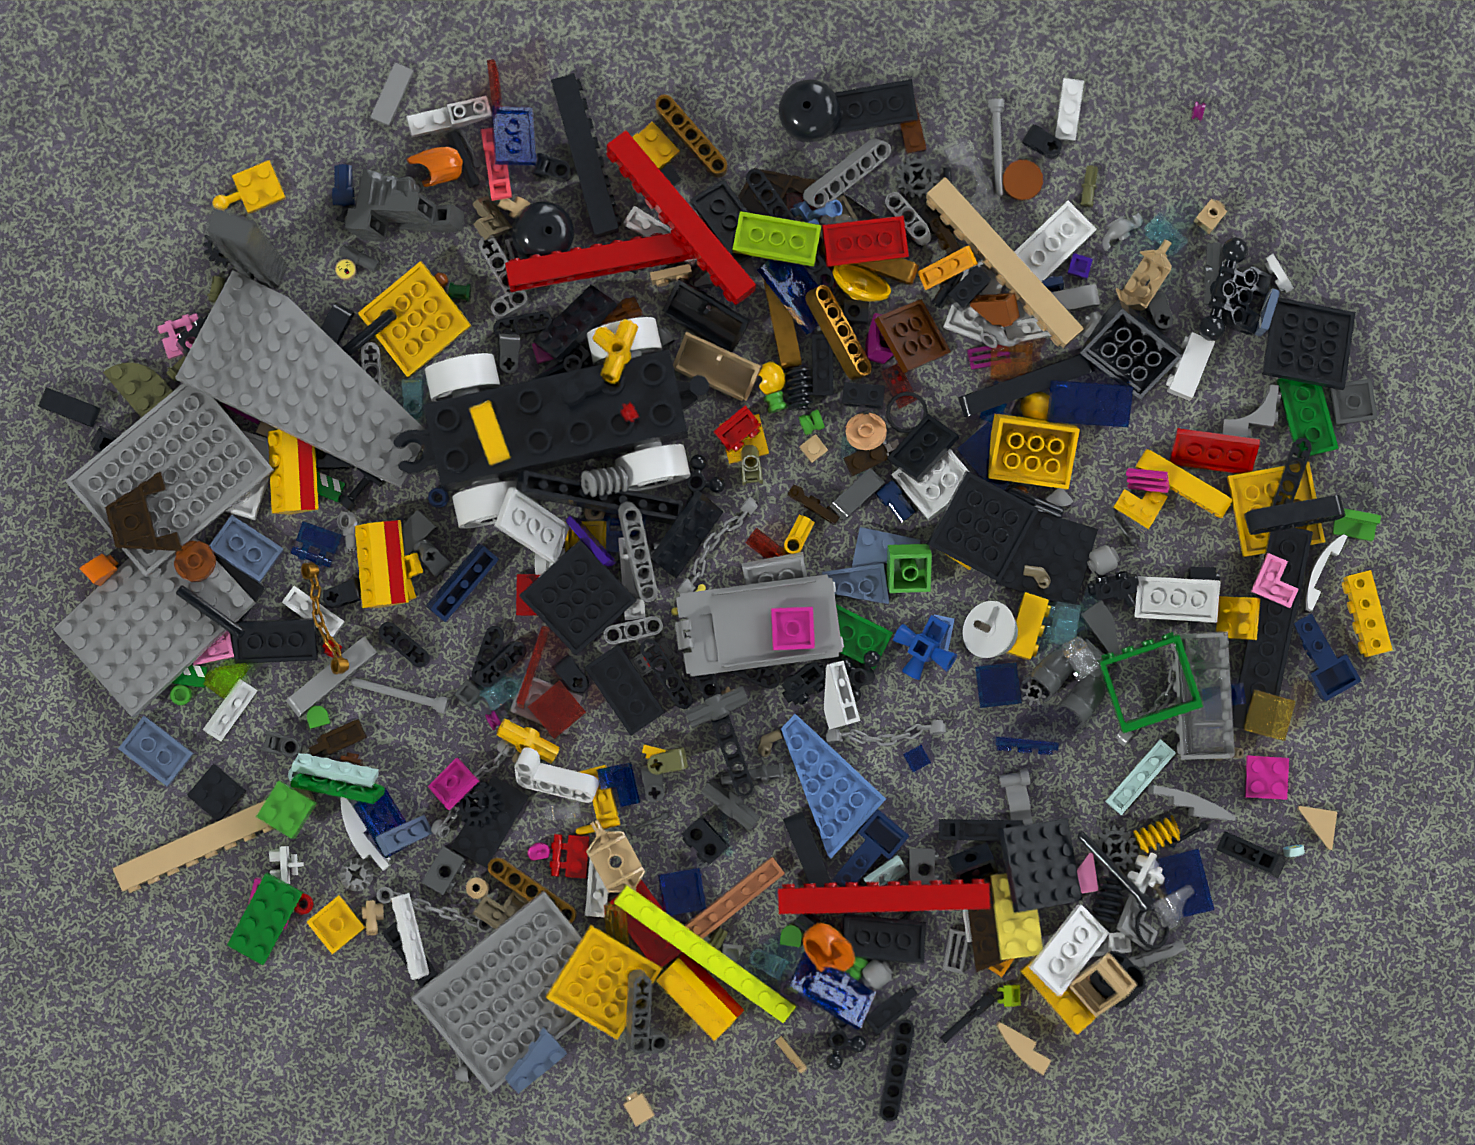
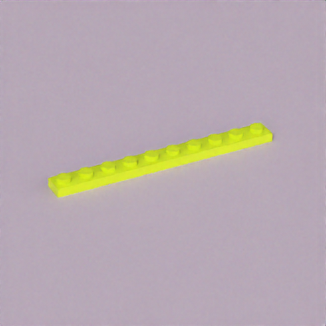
M628 885L624 887L614 901L616 905L783 1024L796 1006Z

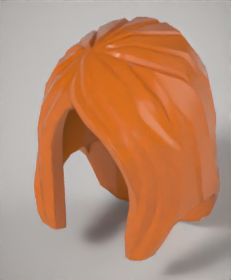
M436 147L407 158L409 164H422L428 168L430 177L422 181L424 187L457 180L462 172V158L458 151L451 147Z
M818 923L805 932L803 936L805 951L819 971H823L824 967H832L842 971L850 969L855 961L852 946L836 929L830 925Z

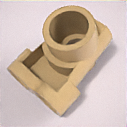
M516 196L514 201L508 198L500 199L497 207L509 211V216L515 218L522 208L531 203Z
M375 900L366 901V906L362 907V917L367 919V935H377L378 927L376 920H384L383 903L375 904Z

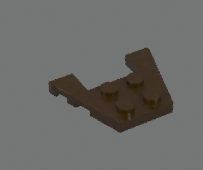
M759 169L764 173L782 200L789 188L803 195L805 190L816 182L815 179ZM754 174L750 178V182L753 184H758L761 181L759 174ZM746 181L738 195V199L749 213L769 216ZM771 191L762 193V199L765 201H769L773 197Z
M157 472L153 477L142 482L136 488L105 507L116 548L183 551L178 532L156 537L146 500L148 495L167 490L162 472Z

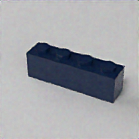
M478 543L425 606L438 618L446 622L496 564L499 558L485 546Z

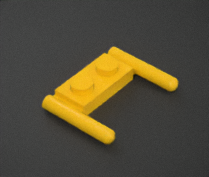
M606 765L579 771L580 773L596 777L600 782L592 802L596 818L603 830L620 826V819ZM591 824L576 829L578 836L595 832Z

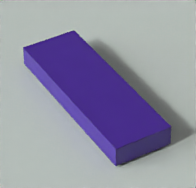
M570 515L565 520L603 565L612 567L616 563V560L579 518Z

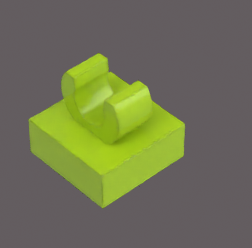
M1004 985V987L997 989L998 992L1002 991L1004 993V999L997 1000L998 1003L1004 1004V1007L1021 1006L1020 985Z

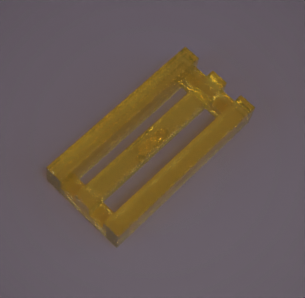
M611 903L604 904L606 934L613 938L614 929L615 940L627 946L629 940L626 911L615 903L613 905ZM611 910H613V917H614L613 926H612V914H611Z

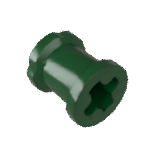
M450 282L448 296L451 300L460 299L470 302L471 284H467V286L454 285L453 282Z

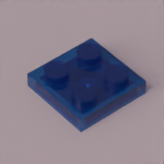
M1017 662L975 667L980 708L1021 704Z
M700 868L658 875L663 909L668 915L694 912L706 908Z

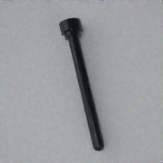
M1084 832L1078 833L1079 840L1137 899L1138 907L1143 912L1156 901L1151 895L1143 894Z

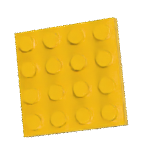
M421 261L358 312L367 326L388 309H392L396 313L397 318L375 336L409 378L472 327Z
M1309 462L1306 464L1293 502L1316 499ZM1300 464L1289 465V468L1294 473L1299 472ZM1284 466L1227 476L1243 557L1265 554L1269 532L1250 535L1244 514L1254 509L1271 507ZM1284 481L1282 485L1286 492H1291L1294 487L1291 481ZM1279 492V496H1283V498L1276 505L1284 504L1285 498L1290 499V496H1284ZM1322 523L1296 527L1313 532L1310 545L1325 543Z
M590 925L548 991L546 998L618 1040L626 1027L629 974L635 969H641L648 975L653 984L662 968ZM643 998L638 999L635 1005L640 1004Z

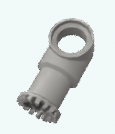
M341 512L337 518L338 527L343 530V535L345 536V553L357 552L355 526L358 525V518H356L357 515L353 512Z

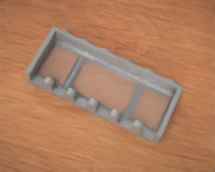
M1228 631L1177 633L1181 637L1203 704L1202 708L1178 715L1179 721L1176 722V732L1180 735V742L1177 743V752L1181 754V760L1232 758L1235 756ZM1171 643L1172 651H1175L1172 668L1173 671H1176V680H1174L1173 684L1174 692H1177L1176 705L1192 698L1174 644Z

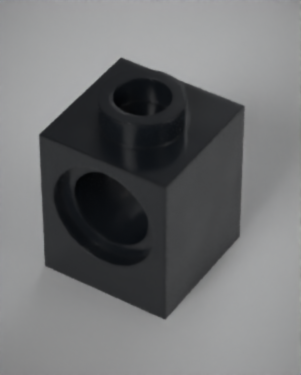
M844 300V306L840 305V308L848 323L867 325L869 301ZM850 308H857L860 314L852 317L849 315L848 310Z

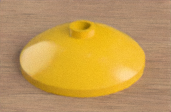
M851 264L835 266L833 269V276L837 284L854 300L882 301L887 299L891 293L889 284L876 273Z

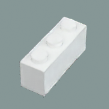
M1193 332L1189 337H1184L1181 348L1184 349L1182 357L1174 364V367H1176L1174 375L1170 374L1167 379L1166 385L1169 386L1167 392L1189 401L1193 398L1215 341L1205 340L1201 335Z

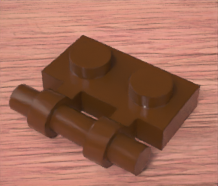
M634 296L625 298L617 304L618 306L601 323L606 325L624 319L637 318L642 316L643 312Z

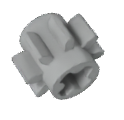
M1038 681L1032 686L1030 682H1027V690L1021 689L1022 692L1026 693L1022 700L1028 699L1030 707L1033 702H1037L1040 706V698L1045 699L1047 697L1042 694V691L1046 688L1038 687ZM1033 688L1034 691H1039V693L1037 694V699H1035L1033 696H1028L1030 694V689Z

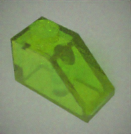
M247 663L216 667L214 670L210 669L204 677L206 680L204 685L225 699L239 678L242 680L252 666Z

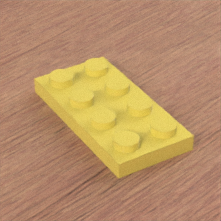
M1007 874L991 875L990 881L1001 960L1038 956L1043 949L1038 909L1014 913Z

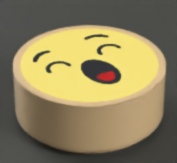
M349 259L340 260L335 267L337 276L345 281L353 279L357 272L355 264Z

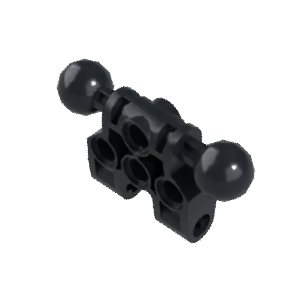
M1231 238L1222 247V253L1226 259L1225 266L1219 267V275L1210 286L1211 301L1208 304V307L1211 308L1210 316L1203 318L1199 324V332L1205 340L1215 341L1221 338L1225 332V326L1246 335H1255L1260 314L1252 311L1249 308V304L1253 299V295L1266 297L1272 276L1253 266L1236 269L1237 264L1245 260L1248 255L1247 243L1241 238Z

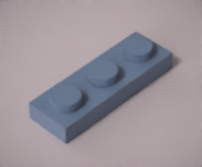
M422 815L375 837L384 856H387L433 833L425 815Z

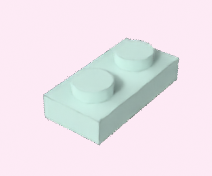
M896 855L863 879L865 882H879V886L887 884V881L898 880L909 871L900 857Z

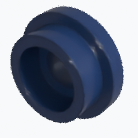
M436 487L429 492L428 500L433 507L441 508L448 503L449 495L443 488ZM437 494L442 495L441 501L435 500Z

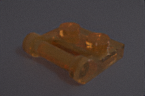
M1026 342V344H1016L1011 347L997 345L996 348H991L990 379H1011L1032 371L1033 343ZM997 352H1025V358H997Z

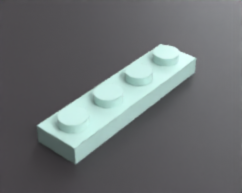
M1159 739L1105 802L1118 814L1122 815L1176 752Z
M299 753L292 763V771L370 788L374 785L379 773L378 769L368 766H359L349 762H340Z

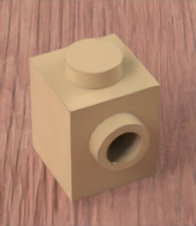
M1211 199L1193 222L1210 234L1227 213L1225 206L1220 201Z

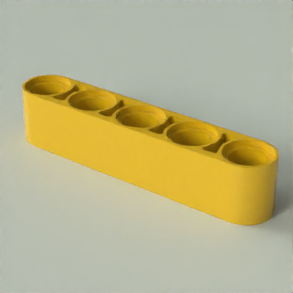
M1145 449L1135 466L1136 469L1168 472L1171 490L1176 493L1179 492V495L1196 503V505L1211 514L1214 513L1218 518L1224 517L1233 502L1229 496L1151 450Z

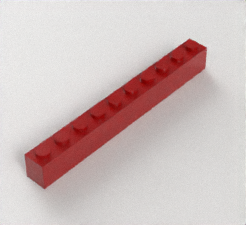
M627 130L609 142L606 153L612 163L616 162L620 167L619 171L621 174L633 182L632 186L638 194L642 193L646 198V204L659 213L658 217L661 222L668 224L672 235L685 244L686 252L689 255L695 256L698 266L711 275L712 283L715 286H720L724 291V297L729 302L732 301L737 305L752 294L756 289L755 282Z
M654 233L650 237L642 238L637 236L623 242L622 240H615L607 245L593 244L590 248L584 249L575 247L567 252L553 251L550 255L545 256L536 254L523 260L514 258L506 262L505 267L510 292L683 262L696 258L694 255H689L686 252L685 244L680 239L677 240L672 233Z
M972 879V883L963 884V880H950L951 884H942V880H929V884L921 885V881H908V885H900V881H887V886H879V882H866V886H858V882H846L845 887H837V883H824V887H816V883H805L803 888H795V884H782V888H778L779 914L990 909L989 883H984V879Z

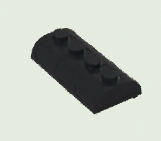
M681 277L677 280L662 310L664 315L708 342L729 352L735 350L751 321Z

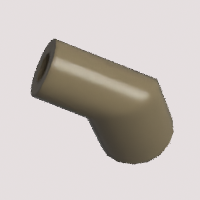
M779 729L761 737L758 753L762 757H768L771 754L773 742L782 739Z

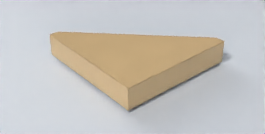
M1298 806L1297 809L1307 820V823L1316 835L1319 836L1328 850H1332L1337 812Z
M780 1036L775 1042L797 1067L799 1073H803L807 1066L783 1037Z

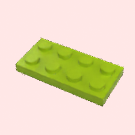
M740 211L733 253L814 266L821 225Z

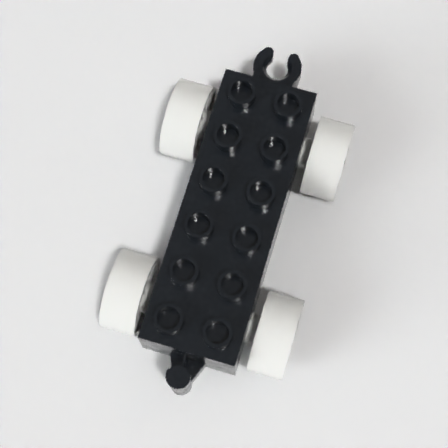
M652 317L626 319L637 324L638 330L630 349L631 358L624 365L619 381L610 383L603 379L605 385L599 392L587 395L581 403L575 406H568L561 395L560 388L566 382L578 379L588 369L596 368L599 374H601L608 353L592 339L594 331L599 327L587 333L594 366L500 387L493 354L481 353L450 358L425 368L431 401H433L423 404L428 429L421 431L407 430L400 433L393 441L397 449H403L408 444L417 443L422 447L423 455L416 462L401 461L398 467L402 472L409 475H419L428 472L430 469H437L440 486L445 492L472 486L471 489L461 491L452 496L459 528H474L495 524L508 488L516 489L517 481L499 482V480L518 476L523 471L536 472L635 450V452L615 460L616 466H623L626 470L628 477L627 490L636 492L683 481L691 475L684 445L662 446V443L688 438L683 412L695 403L707 399L709 395V382L701 375L694 376L690 382L676 380L670 351H662L656 319ZM620 321L600 327L606 326L611 332L616 334ZM488 401L491 403L510 455L509 459L493 465L489 464L470 411L471 407ZM631 402L639 415L638 418L634 419V422L625 420L621 413V410L624 409L623 404L626 405Z

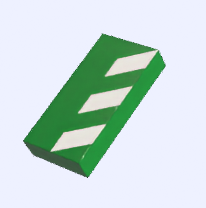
M317 472L318 495L338 503L346 483Z
M190 665L172 683L205 688L208 667Z

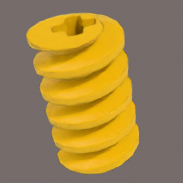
M1172 815L1170 817L1171 821L1168 818H1163V824L1160 821L1155 822V827L1149 824L1148 831L1144 827L1140 828V834L1136 830L1133 831L1140 850L1143 849L1148 854L1149 846L1157 850V843L1165 847L1164 840L1172 844L1173 836L1178 841L1180 840V831Z

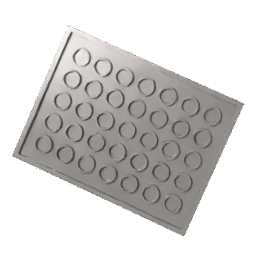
M183 383L69 477L66 483L112 536L105 507L136 488L142 482L153 477L157 472H162L167 490L146 496L156 537L178 532L181 545L183 546L271 474L274 469L215 398ZM122 548L145 577L177 552Z
M194 537V538L191 539L190 541H199V540H198L196 537ZM175 554L147 577L128 558L103 585L97 587L53 629L131 717L135 718L227 631L176 595V591L181 585L188 588L235 623L256 604L217 560L213 573L207 579L200 582H190L183 579L176 572L174 567Z
M542 891L412 995L411 998L491 1093L506 1081V1075L519 1058H524L529 1051L528 1047L532 1041L536 1042L541 1034L539 1032L543 1027L557 1040L582 1020L546 998L548 991L582 937L546 892Z

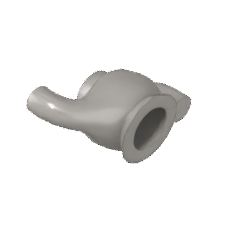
M1140 213L1132 216L1133 219L1130 221L1122 216L1107 225L1110 228L1102 241L1105 251L1111 248V240L1119 238L1122 241L1131 236L1129 231L1142 225L1143 219Z
M978 316L972 321L975 327L981 326L983 328V333L980 334L981 340L991 348H996L997 345L1011 347L1020 341L1017 337L1008 339L1005 334V327L992 325L982 316Z

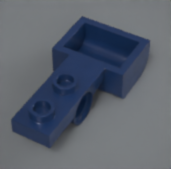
M1312 613L1294 623V628L1303 642L1304 650L1308 651V657L1313 660L1317 667V670L1307 676L1322 701L1325 702L1362 681L1347 654L1339 658L1336 657Z
M879 809L871 815L858 831V834L865 841L833 877L832 880L840 887H845L846 882H858L881 853L890 860L909 838V834Z

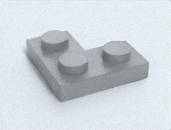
M1130 893L1116 929L1145 951L1151 950L1145 947L1136 935L1135 922L1141 909L1138 907L1137 899ZM1145 912L1140 919V932L1143 939L1148 944L1153 945L1158 932L1143 921L1146 915Z

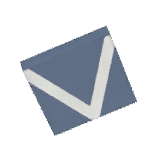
M1272 289L1266 295L1255 335L1262 336L1269 329L1280 294L1279 290Z

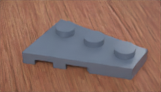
M860 527L851 568L881 563L887 564V545L920 544V539Z
M883 563L822 572V575L828 574V578H832L833 582H835V595L889 605Z
M544 1027L539 1032L541 1035L537 1041H532L529 1045V1051L524 1058H519L505 1077L508 1084L518 1094L567 1055L566 1050Z

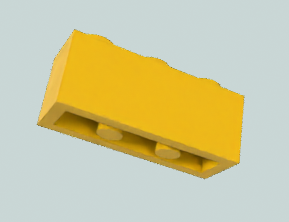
M1026 592L1023 594L1015 620L1018 627V636L1013 647L1006 652L1007 654L1026 660L1036 656L1039 645H1036L1038 637H1042L1045 625H1042L1044 617H1048L1051 608L1048 605V599Z

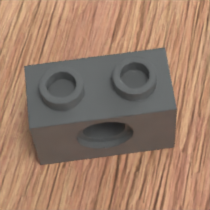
M443 846L422 883L442 895H445L446 892L451 893L456 885V882L453 880L457 874L461 875L467 866L464 863L466 858ZM445 865L451 869V875L447 878L443 877L440 873L441 868Z
M909 849V881H921V885L929 884V880H939V874H935V865H939V854L935 853V849ZM923 863L929 866V873L925 876L920 875L918 872V867Z

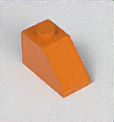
M102 553L79 569L93 584L101 586L118 570L117 565L119 563L112 555L107 556Z

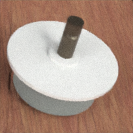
M986 601L974 607L968 614L963 626V640L967 649L972 654L981 658H991L1005 654L1013 647L1018 636V627L1012 612L1007 606L997 601Z

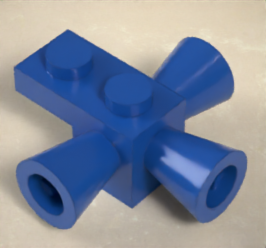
M931 615L923 632L915 634L903 623L896 631L893 641L909 646L908 653L913 655V657L902 669V672L914 679L920 680L925 662L935 661L942 669L948 672L953 666L957 654L939 647L951 625Z

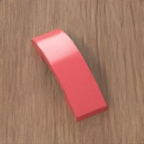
M501 126L481 129L491 200L512 198Z

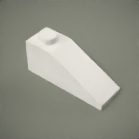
M844 661L826 665L824 713L829 730L860 721Z

